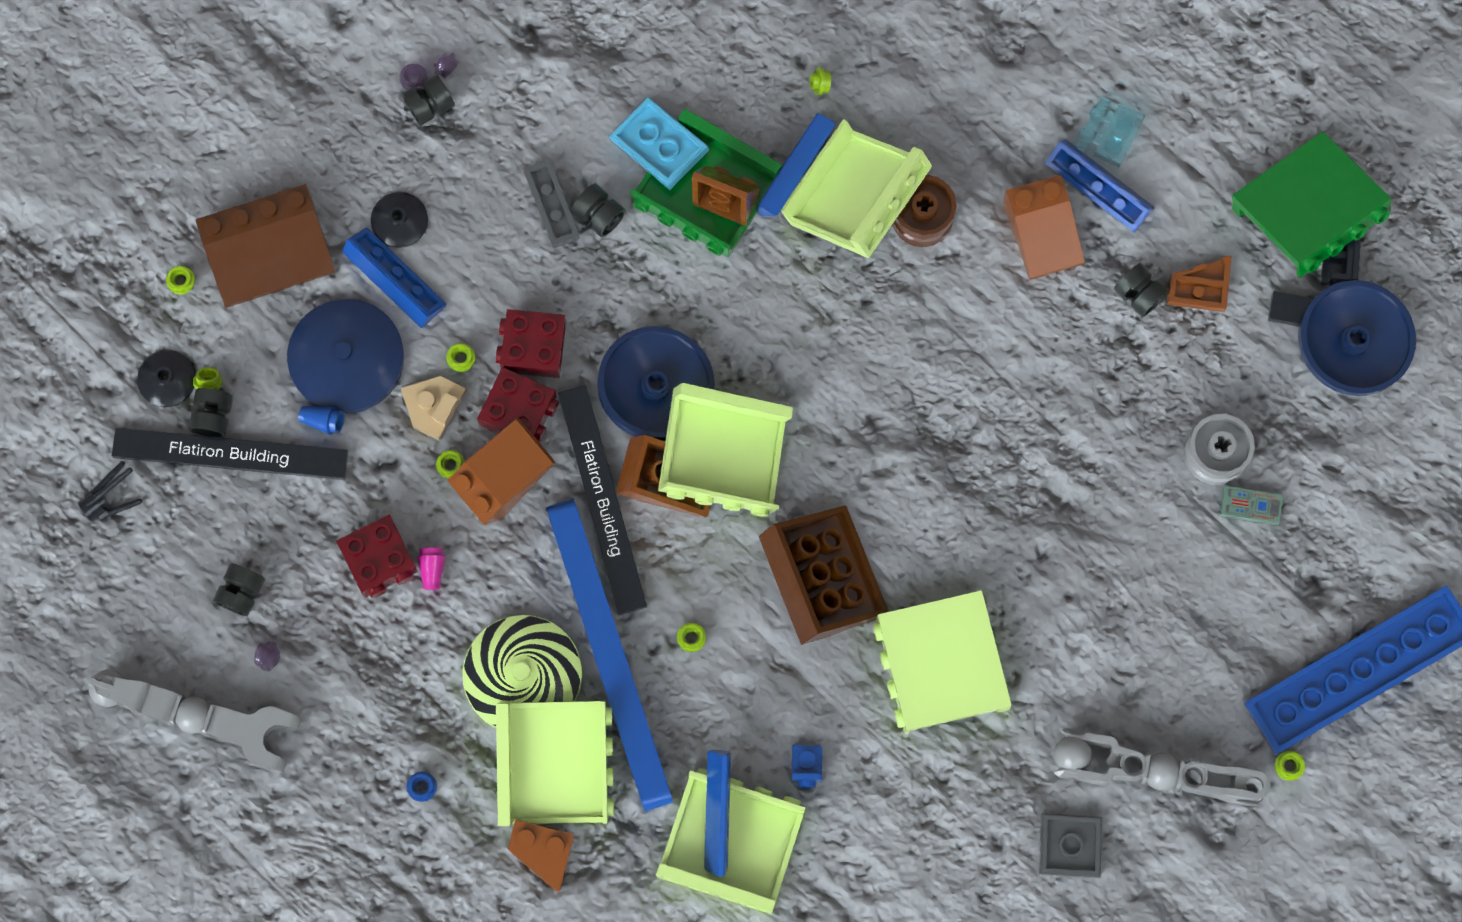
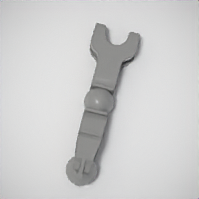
M106 669L99 671L90 678L88 683L90 698L101 707L119 705L140 716L174 726L177 725L186 733L196 734L202 732L204 735L242 747L245 757L253 766L277 773L284 772L286 763L280 756L268 751L266 738L270 732L276 729L296 730L301 722L297 715L272 706L261 708L253 714H245L214 704L210 705L207 700L199 696L185 697L182 694L146 682L125 679L115 670Z
M1069 728L1061 730L1065 738L1061 739L1054 749V760L1059 767L1054 772L1057 777L1073 778L1078 781L1102 786L1109 784L1111 779L1137 781L1141 779V783L1145 784L1147 782L1152 788L1159 791H1168L1172 788L1179 790L1181 787L1189 793L1244 806L1258 805L1267 796L1271 788L1268 776L1260 771L1199 762L1185 764V760L1179 762L1173 755L1168 753H1157L1152 756L1147 753L1144 756L1136 750L1118 746V741L1114 737L1087 732L1081 733ZM1089 744L1110 750V756L1106 759L1107 773L1084 771L1092 760V750ZM1128 759L1137 760L1141 765V770L1138 773L1128 772L1125 768V761ZM1189 770L1197 771L1201 777V782L1197 785L1189 784L1185 779V773ZM1246 784L1253 785L1257 793L1248 791Z

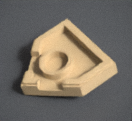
M442 376L401 388L413 428L438 441L441 440L467 391L466 388Z

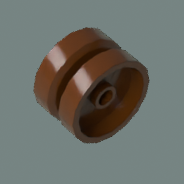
M926 175L892 224L899 238L910 245L918 247L934 246L944 240L951 231L957 204L954 192L939 177Z

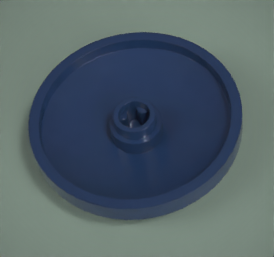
M1350 280L1327 287L1309 303L1300 320L1298 343L1307 368L1322 384L1342 394L1367 396L1389 388L1405 374L1415 354L1416 331L1409 311L1392 292L1375 283Z
M339 299L314 308L297 324L287 349L288 370L298 391L315 406H336L337 410L343 411L344 414H352L374 407L392 392L402 374L404 347L396 326L382 310L364 301Z
M659 326L638 328L618 338L605 353L597 377V389L601 405L613 423L634 437L647 435L661 441L666 440L673 389L681 383H686L713 390L715 388L713 369L702 348L687 335L671 328Z

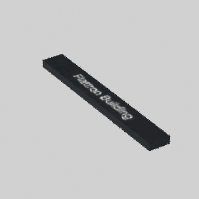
M584 385L558 392L618 615L645 609L647 604L587 386Z
M115 428L111 456L116 459L345 480L349 452L346 449Z

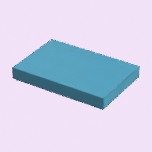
M649 97L609 136L616 146L669 190L709 151L708 146Z

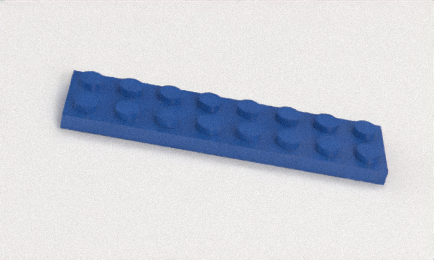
M1446 585L1244 703V706L1276 756L1462 647V608Z

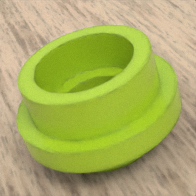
M817 67L815 72L810 74L809 86L810 89L814 90L815 95L821 96L823 93H828L831 87V73L829 70H824L823 67Z
M176 266L166 276L167 287L175 294H186L195 285V275L188 267ZM185 277L186 282L183 285H177L178 278Z
M457 343L449 348L446 360L449 367L454 371L465 372L473 367L476 356L471 346L465 343ZM460 354L467 356L466 360L462 363L456 361V357Z
M211 367L199 369L193 378L195 389L209 388L219 390L223 385V379L219 375L218 370Z
M455 450L442 452L436 460L438 473L443 478L449 479L465 462L464 457ZM449 461L456 462V467L452 470L446 468V464Z
M686 623L677 632V643L686 652H697L706 643V632L697 623ZM689 633L696 634L697 640L694 643H689L686 640V636Z
M1284 751L1275 760V771L1280 778L1286 781H1294L1303 775L1305 761L1295 751ZM1286 761H1291L1294 764L1293 771L1285 769L1284 763Z

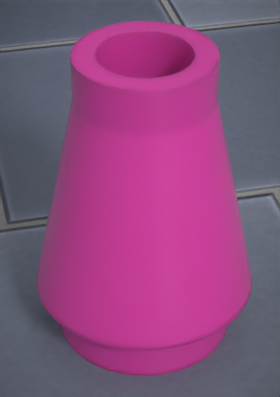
M419 548L417 561L423 590L441 589V579L446 555H443V548Z

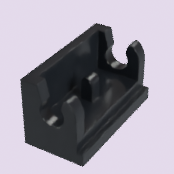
M1361 238L1356 241L1352 240L1344 246L1338 255L1330 256L1322 262L1320 285L1331 286L1343 281L1358 280Z

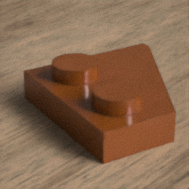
M1225 256L1221 260L1209 264L1203 263L1195 266L1193 269L1171 274L1167 305L1225 312L1232 256Z
M515 819L508 850L554 890L560 891L574 833Z

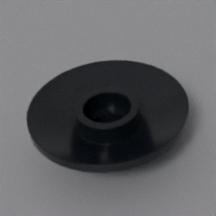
M395 192L384 196L376 203L371 213V227L374 234L384 244L391 247L402 248L416 243L424 235L428 226V214L424 204L414 195L405 192ZM396 213L403 214L401 220H394L393 216Z
M160 351L149 356L142 363L138 371L137 385L141 395L149 403L158 407H173L184 402L194 389L193 378L196 376L195 370L191 362L184 355L175 351ZM163 372H168V379L164 381L160 380V374Z

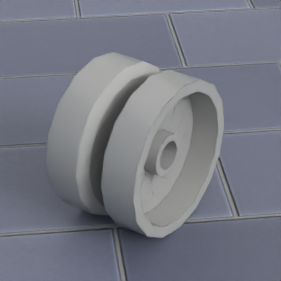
M1226 413L1212 414L1202 419L1189 435L1184 448L1185 463L1191 474L1201 482L1210 485H1225L1236 480L1251 462L1255 450L1254 436L1248 425L1238 417Z

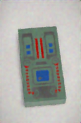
M1224 486L1219 516L1278 526L1283 495Z

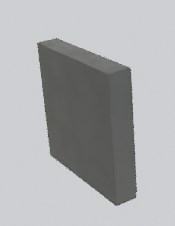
M1042 813L1039 875L1101 878L1102 817Z

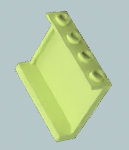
M843 119L832 133L824 148L818 153L808 171L802 176L800 182L781 209V212L792 226L870 258L932 165L923 150L913 147L910 152L904 151L854 131L847 120Z
M686 383L679 384L673 389L658 491L666 492L667 497L673 499L695 498V503L701 505H712L713 502L723 504V508L730 511H740V508L751 510L750 514L759 517H767L768 514L779 510V505L774 504L785 422L792 418L793 407Z
M982 590L877 615V623L873 624L876 641L882 640L884 652L880 653L881 663L884 670L889 669L891 681H887L888 691L891 699L896 698L898 710H894L898 728L903 727L905 734L924 727L997 711V713L1003 712L1011 708L1012 705Z
M606 701L496 704L498 826H510L514 824L515 819L534 824L608 823V816H614V798H608V786H613V768H608L607 756H613V738H607V726L612 725V707H606Z
M698 768L697 772L690 770L689 779L656 876L772 915L803 819L805 807L800 806L801 801L795 798L784 796L783 800L771 797L772 791L761 787H755L754 791L743 788V782L730 778L728 870L723 877H719L707 872L704 868L707 770Z

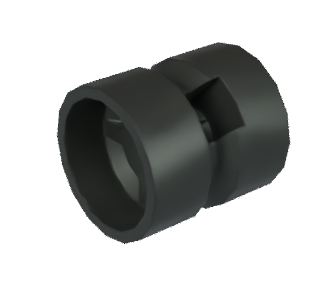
M437 74L422 82V88L415 86L402 94L407 107L420 126L434 119L435 112L442 114L455 106L449 91Z
M597 183L586 188L571 208L572 212L583 222L590 221L589 227L601 238L611 233L622 221L626 213V209L615 199L608 200V193Z
M1139 263L1122 277L1114 287V290L1124 300H1131V307L1143 318L1163 301L1169 291L1158 280L1152 281V274Z
M196 389L192 405L196 411L191 413L188 430L201 436L226 437L229 420L225 415L231 412L233 396L216 389ZM205 409L214 410V411H217V413H216V412H211V411H205Z
M230 563L223 577L226 583L219 586L213 602L229 611L248 617L255 603L252 596L259 594L265 578L252 570Z

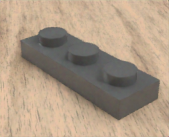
M549 159L524 168V174L553 249L579 240L578 230L551 160Z

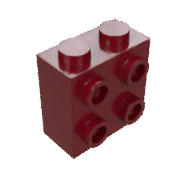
M507 309L506 318H501L499 335L504 336L502 346H497L496 363H500L501 368L504 367L520 375L560 378L567 324L565 315Z
M502 367L477 420L479 426L499 434L515 419L519 418L540 443L547 429L544 424L548 416H554L559 401L556 400L555 390Z
M390 514L336 540L365 598L368 596L371 598L381 596L387 592V587L395 583L398 585L405 584L414 578L413 574L418 572Z

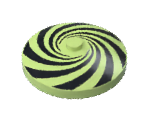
M510 616L486 627L472 642L463 665V685L466 696L474 711L486 723L496 728L497 703L575 702L582 685V665L574 643L560 627L536 616Z

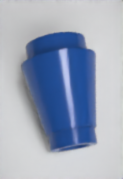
M302 406L299 411L298 420L300 423H304L326 434H338L344 424V412L337 410L336 406Z

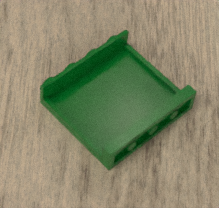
M684 108L678 117V122L708 146L709 151L671 190L647 172L636 190L631 189L630 191L632 205L643 213L649 211L656 215L657 220L663 225L670 228L673 225L680 229L682 235L693 242L699 240L706 244V248L711 253L717 256L723 254L729 258L757 214L758 204L781 170L782 164ZM704 166L711 168L717 166L727 170L731 176L739 179L740 177L749 178L756 183V186H759V198L746 226L693 205L692 175L694 171Z
M1322 131L1232 195V209L1239 217L1246 214L1297 266V276L1300 278L1307 272H1314L1321 265V262L1330 256L1338 255L1344 246L1352 240L1356 241L1362 238L1367 230L1375 224L1383 223L1391 212V197Z

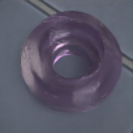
M444 53L434 64L437 68L434 74L441 75L446 79L460 63L455 58L456 55L452 53L448 56Z
M419 64L405 66L399 75L400 83L407 91L415 86L422 88V82L428 79L425 68ZM413 75L419 77L416 82H410L409 78Z
M275 642L260 643L255 651V665L264 671L272 670L280 660V650Z

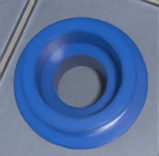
M416 772L407 781V792L415 801H428L436 793V780L427 772ZM420 782L427 783L428 787L425 792L417 791V785Z

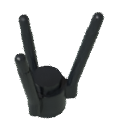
M121 461L90 492L84 495L82 500L77 502L90 521L98 517L102 522L109 516L142 503V499H136L109 510L105 509L109 506V503L104 496L133 471L129 467L113 479L125 466L124 461Z

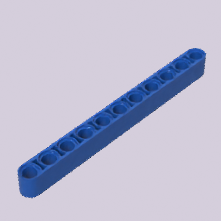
M574 498L548 506L546 510L610 707H612V713L644 811L647 812L671 804L673 799Z

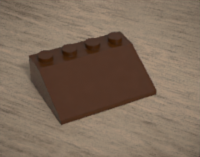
M306 184L195 219L225 308L336 273L312 196Z
M846 505L775 523L758 536L801 645L830 637L875 620L878 614L889 612Z

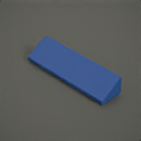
M820 113L815 115L759 202L758 215L761 217H775L779 214L835 127V122Z
M1066 139L1058 143L1044 162V164L1057 174H1061V177L1133 232H1136L1155 208Z
M367 227L347 239L343 248V254L420 328L426 326L446 307L447 303Z
M709 750L707 757L704 868L709 873L723 877L728 870L731 753L724 750Z

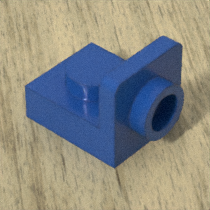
M792 745L791 783H798L799 788H816V783H822V746Z

